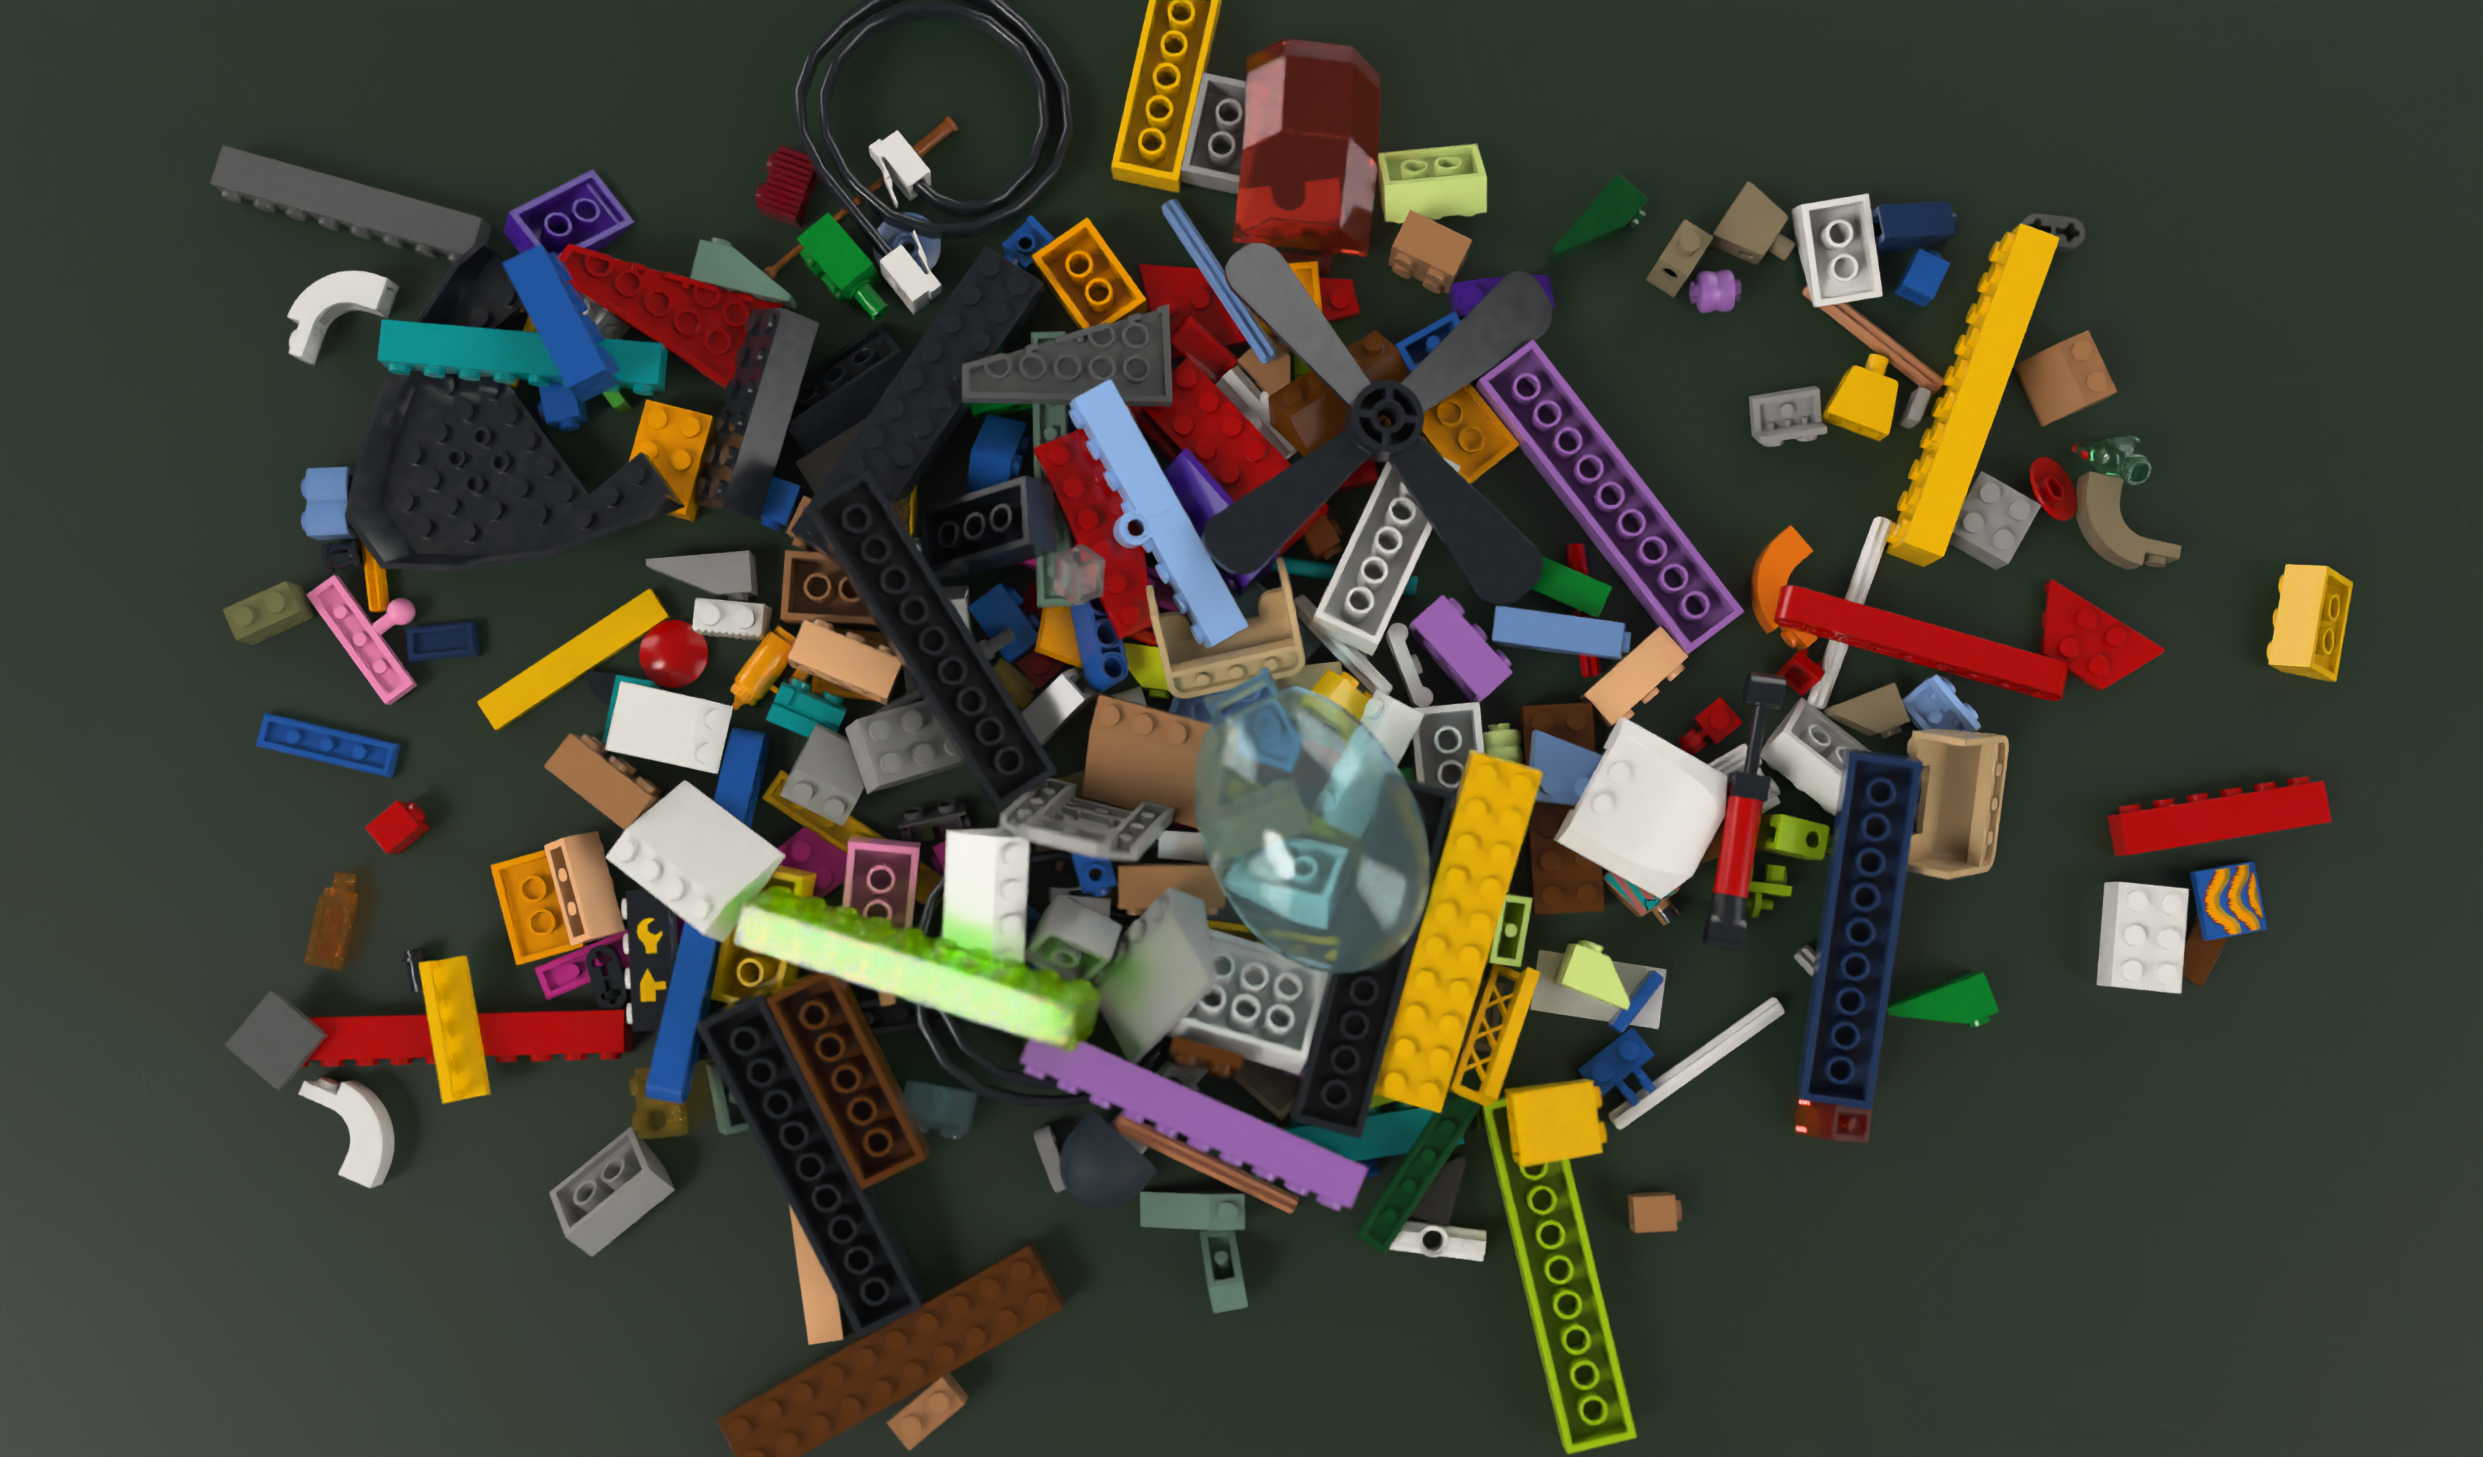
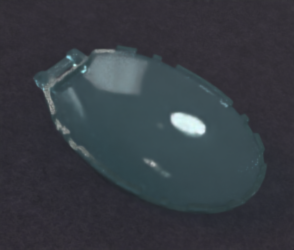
M1266 666L1259 670V675L1214 698L1212 695L1203 698L1215 725L1204 732L1196 757L1193 784L1196 820L1202 844L1223 893L1242 921L1268 947L1284 958L1311 970L1329 973L1360 971L1381 963L1397 952L1412 935L1423 914L1429 889L1430 857L1420 811L1403 775L1394 761L1362 722L1345 708L1321 694L1297 686L1280 691L1269 668ZM1265 687L1268 688L1270 696L1224 719L1220 710Z

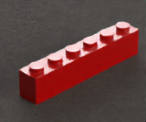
M2309 776L2287 779L2288 786L2276 788V782L2253 785L2255 792L2243 793L2242 787L2220 790L2221 797L2209 799L2208 793L2186 796L2187 803L2175 805L2174 798L2152 801L2153 808L2141 810L2140 804L2118 807L2120 814L2108 815L2115 856L2132 855L2332 822L2324 781L2310 783Z

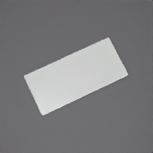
M1539 950L1536 970L1540 972L1532 996L1531 1010L1609 1022L1619 1008L1554 983L1564 954ZM1612 961L1627 997H1629L1648 971L1655 970L1664 977L1662 984L1630 1023V1025L1658 1029L1667 970Z

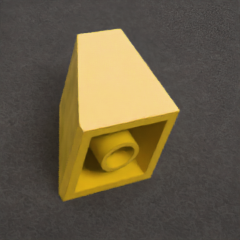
M1581 1079L1504 1089L1513 1160L1521 1167L1602 1153L1601 1144L1607 1142L1604 1122H1598L1597 1108L1602 1107V1099L1599 1086L1594 1087L1592 1080Z

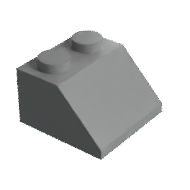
M817 723L788 775L780 796L844 826L864 788L849 739Z
M1059 894L1045 909L1025 945L1024 960L1082 988L1111 961L1122 925L1112 921L1105 914L1096 913L1080 905L1075 899Z

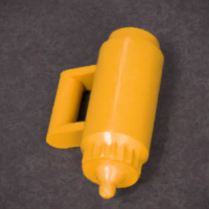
M777 625L773 632L769 630L735 677V683L730 688V691L734 694L733 710H738L745 704L754 706L759 699L764 698L769 689L776 694L778 693L779 688L773 684L788 665V657L796 640L793 635ZM797 669L792 677L806 681L810 674Z

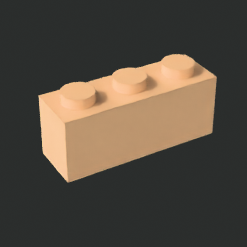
M1660 626L1586 691L1580 699L1584 703H1592L1593 713L1607 728L1617 723L1619 717L1629 720L1635 714L1631 708L1640 700L1646 704L1658 694L1660 690L1656 686L1665 677L1672 681L1685 669L1681 663L1689 656Z
M598 831L563 837L544 845L571 946L603 939L625 931L622 912L617 903L613 879L609 874L604 855V846L600 841Z

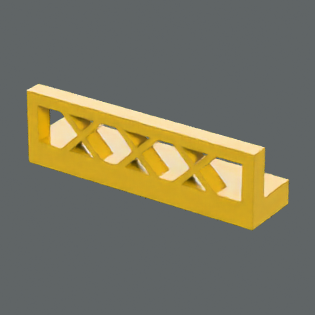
M467 956L419 963L442 1103L491 1094Z
M1501 964L1492 965L1448 1091L1486 1107L1498 1099L1540 975L1539 971L1527 967L1520 973ZM1498 975L1515 981L1511 994L1504 997L1500 996L1495 985ZM1491 994H1492V996H1493V998H1494V1001L1489 1002L1490 997H1491ZM1507 1000H1509L1508 1005H1507V1008H1506L1505 1005H1504V1002L1507 1001ZM1497 1005L1503 1020L1501 1025L1490 1029L1484 1014L1486 1009ZM1481 1026L1484 1032L1478 1034L1479 1028ZM1498 1031V1034H1497V1037H1496V1040H1495V1038H1494V1036H1493L1492 1033H1495V1032ZM1486 1036L1492 1052L1490 1057L1479 1061L1473 1046L1476 1040ZM1470 1057L1473 1064L1467 1066ZM1485 1063H1487V1066H1486V1069H1485V1072H1484L1482 1065L1485 1064ZM1473 1068L1476 1069L1481 1080L1478 1092L1460 1085L1464 1072Z

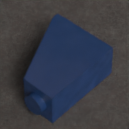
M1950 202L1878 205L1871 213L1877 256L1947 244L1956 235L1958 230V218L1956 213L1952 212Z

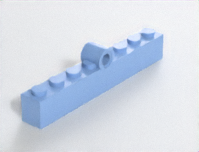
M1109 379L1074 398L1069 404L1072 408L1069 411V415L1077 429L1083 428L1089 439L1086 445L1092 457L1096 461L1100 459L1104 465L1106 472L1103 474L1107 484L1112 491L1118 490L1124 501L1121 503L1124 515L1117 519L1113 528L1116 541L1125 548H1136L1142 545L1147 553L1152 551L1158 562L1155 565L1156 571L1165 584L1170 583L1175 592V595L1172 596L1173 601L1181 614L1186 613L1193 624L1189 627L1190 631L1199 645L1203 643L1206 648L1213 647L1248 627L1245 618L1211 557L1205 550L1202 541L1112 380ZM1129 522H1133L1139 527L1138 536H1133L1128 532L1127 525Z

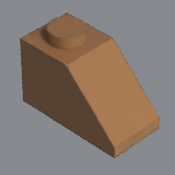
M1267 333V336L1277 349V358L1268 364H1263L1253 349L1250 348L1237 360V366L1242 369L1243 373L1251 379L1261 392L1265 391L1270 396L1290 383L1291 357L1288 354L1291 351L1278 337L1273 339Z

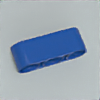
M1093 586L1073 600L1071 615L1085 680L1090 688L1102 692L1121 682L1127 676L1128 663L1123 639L1118 640L1098 593Z

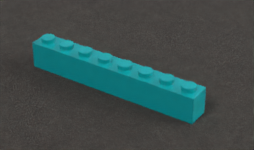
M382 319L377 360L386 368H389L388 371L390 373L410 375V370L424 371L423 374L425 376L434 378H445V373L459 374L458 377L460 379L479 381L480 376L494 377L493 380L495 382L514 384L515 379L528 380V384L539 387H549L550 382L563 383V387L567 388L539 333ZM606 338L599 343L600 345L603 344L608 353L612 354L620 369L619 372L615 373L620 384L605 392L617 393L619 388L633 389V393L645 396L654 395V391L664 392L668 351L662 343Z

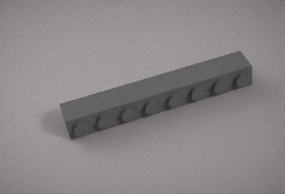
M222 145L210 182L211 185L222 192L221 197L229 201L242 203L243 199L254 202L253 206L264 211L274 212L275 208L286 211L285 214L296 220L306 221L307 217L318 220L319 225L338 231L339 226L351 229L350 233L368 240L371 239L372 235L383 238L382 242L390 246L403 249L404 244L415 247L416 252L428 257L435 258L436 253L448 256L447 260L452 263L480 240L488 244L493 228L483 218L224 145Z

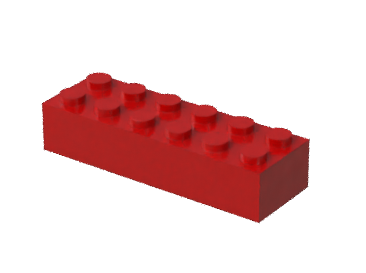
M1189 357L1172 371L1173 402L1171 407L1139 406L1141 411L1180 453L1186 448L1191 452L1234 502L1291 466ZM1326 501L1278 550L1277 557L1286 552L1305 535V532L1329 513Z

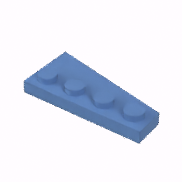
M1532 731L1529 766L1538 768L1543 772L1534 801L1576 806L1603 756L1541 731Z

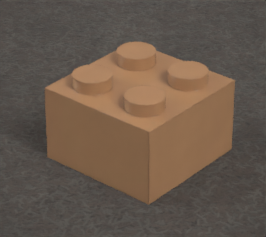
M1410 210L1392 245L1388 265L1393 267L1392 271L1403 278L1409 279L1412 276L1422 281V285L1434 293H1441L1443 291L1448 294L1467 257L1472 240Z

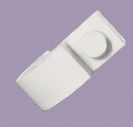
M364 271L337 272L314 282L296 299L287 316L299 324L298 328L290 336L289 354L303 362L314 365L326 331L336 318L350 311H366L388 318L399 286L386 277Z
M320 1076L319 1079L304 1081L299 1095L333 1109L342 1116L348 1126L350 1147L338 1174L368 1188L382 1185L392 1163L395 1144L393 1125L381 1100L369 1088L356 1080L342 1082L341 1085L337 1081Z

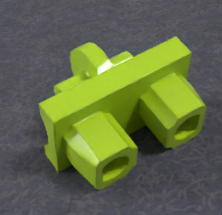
M1765 865L1763 882L1752 881V868L1749 887L1750 897L1747 899L1746 907H1748L1749 917L1757 919L1761 909H1773V900L1762 899V894L1791 897L1792 886L1786 885L1787 872L1785 866Z

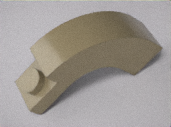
M2091 471L2078 478L2076 487V518L2086 541L2101 557L2116 566L2128 570L2142 566L2143 562L2148 566L2165 567L2166 564L2180 558L2181 545L2141 537L2126 525L2120 512V496L2124 478Z

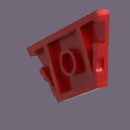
M2051 579L2045 584L2044 592H2047L2046 611L2043 612L2042 616L2044 635L2041 638L2040 655L2066 662L2069 665L2068 673L2095 690L2100 691L2107 688L2164 652L2165 649L2056 581Z

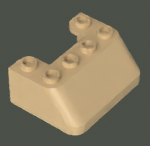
M1946 729L1913 731L1912 737L1908 742L1907 753L1910 757H1916L1921 760L1924 769L1921 771L1919 784L1921 788L1920 802L1915 811L1917 826L1916 832L1912 833L1907 871L1943 879H1953L1989 871L1996 854L2009 753L2007 737L1991 733Z

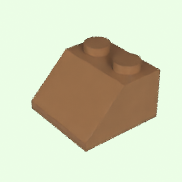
M2089 330L2057 343L2013 366L2042 427L2099 403L2117 392Z

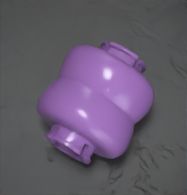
M1730 270L1699 272L1696 282L1690 283L1691 304L1696 303L1697 309L1701 313H1709L1715 310L1720 312L1731 311L1735 301H1740L1741 299L1740 280H1735Z

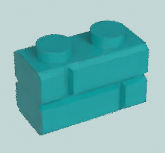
M792 677L791 681L785 679L782 681L766 720L809 738L817 723L837 733L848 706L842 704L844 700L842 697L829 691H824L823 695H820L810 690L812 686L810 683Z

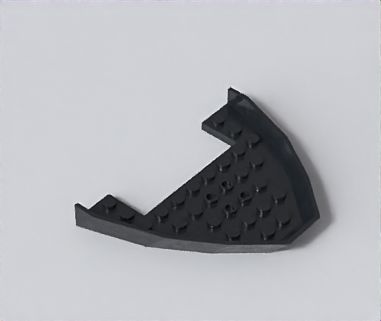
M480 240L453 263L415 322L504 330L527 310L502 264L505 262V259L498 251ZM410 370V375L393 374L387 371L362 437L345 517L382 569L465 571L545 560L589 546L685 506L648 455L640 452L591 493L513 384L495 382L493 380L494 377L480 376L479 381L460 379L458 377L459 374L445 373V378H434L425 376L423 374L424 371Z

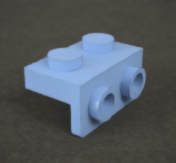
M1935 674L1927 677L1902 698L1909 719L1919 730L1946 729L1976 732L1982 727L1977 721L1979 717L1976 711L1969 704H1962L1954 694L1956 689L1953 684L1943 676L1939 677Z

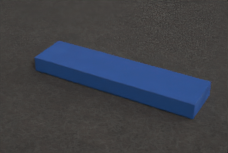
M264 713L256 742L258 747L393 778L401 748L399 744L269 713Z

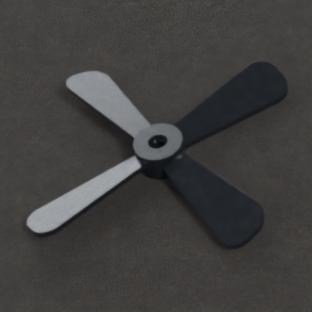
M1251 243L1234 253L1225 267V279L1230 290L1348 408L1343 418V432L1214 515L1207 522L1202 534L1203 545L1207 553L1223 569L1230 573L1245 575L1258 571L1365 460L1373 462L1389 461L1482 601L1493 606H1505L1515 602L1532 589L1539 581L1543 571V560L1537 547L1419 435L1423 428L1424 413L1505 361L1531 340L1536 341L1547 331L1552 319V307L1548 296L1539 282L1526 272L1515 271L1507 274L1401 383L1391 380L1370 383L1283 256L1275 248L1264 243ZM1377 414L1385 415L1390 420L1391 427L1382 426L1377 420Z

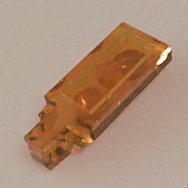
M335 872L332 888L326 887L324 894L319 895L304 960L306 964L343 970L358 905V893H353L356 874Z

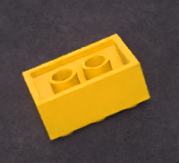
M2286 564L2284 575L2280 577L2278 584L2280 600L2278 608L2273 613V625L2275 628L2273 640L2269 642L2267 647L2268 665L2281 672L2336 682L2353 582L2328 566Z

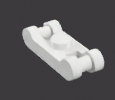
M1394 623L1386 633V641L1413 708L1429 707L1433 701V693L1430 689L1423 687L1418 674L1423 673L1421 664L1416 654L1410 655L1405 642L1408 637V629L1402 623Z

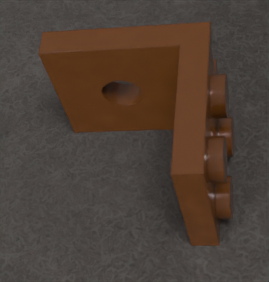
M1176 1036L1172 1037L1167 1059L1174 1060L1173 1065L1189 1070H1194V1067L1208 1069V1075L1221 1079H1228L1229 1076L1235 1077L1241 1069L1244 1057L1242 1054Z

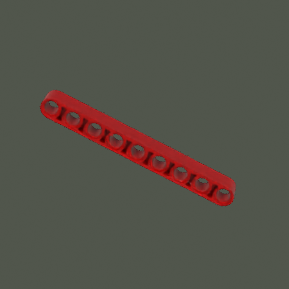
M1790 585L1780 588L1774 622L1780 626L2035 698L2050 701L2063 699L2069 667L2066 662L1806 588Z

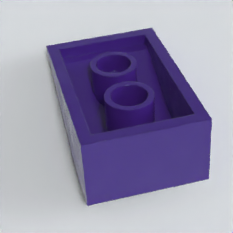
M592 169L510 211L504 233L520 254L541 244L548 253L554 251L559 258L568 244L598 252L632 227L634 221Z

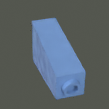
M1496 606L1492 641L1498 646L1622 660L1623 652L1629 653L1631 632H1625L1626 625L1620 622Z

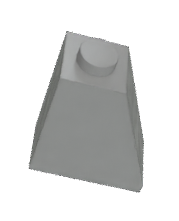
M1074 667L1062 673L1021 714L1041 746H1044L1105 691L1100 692L1090 688L1085 680L1083 669Z

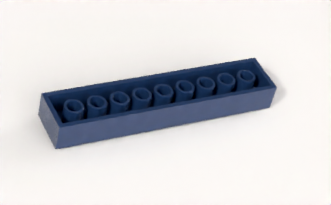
M1845 748L1796 1087L1801 1100L1872 1109L1923 764L1916 757Z

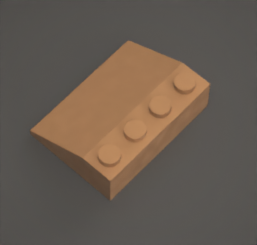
M1099 695L1090 728L1082 796L1135 810L1141 801L1175 808L1173 822L1198 828L1194 814L1201 812L1203 808L1209 805H1221L1240 731L1117 697Z

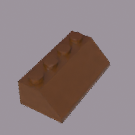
M1377 330L1347 347V350L1370 383L1382 380L1401 383L1410 374L1399 350ZM1311 370L1268 396L1270 424L1304 457L1343 432V418L1348 407ZM1377 414L1378 422L1387 418L1383 414Z

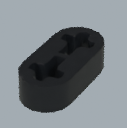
M599 945L592 948L587 954L586 966L598 1004L608 1010L619 1009L625 1006L630 999L631 992L625 985V969L619 951L611 945ZM600 951L604 955H610L612 961L607 963L609 973L607 976L603 965H596L595 960L600 958ZM608 979L611 980L614 989L620 988L621 995L616 997V1004L613 999H606L605 993L610 991Z

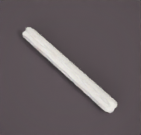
M1878 516L1873 520L1844 598L1845 600L1864 605L1893 523L1891 520ZM1829 640L1821 661V669L1826 673L1811 688L1807 699L1810 706L1817 709H1824L1827 706L1849 645Z
M1775 997L1769 998L1655 1079L1652 1083L1656 1090L1651 1094L1644 1089L1637 1092L1636 1096L1639 1103L1636 1106L1632 1107L1626 1100L1609 1112L1608 1116L1611 1122L1619 1130L1629 1125L1782 1016L1785 1012L1782 1004Z

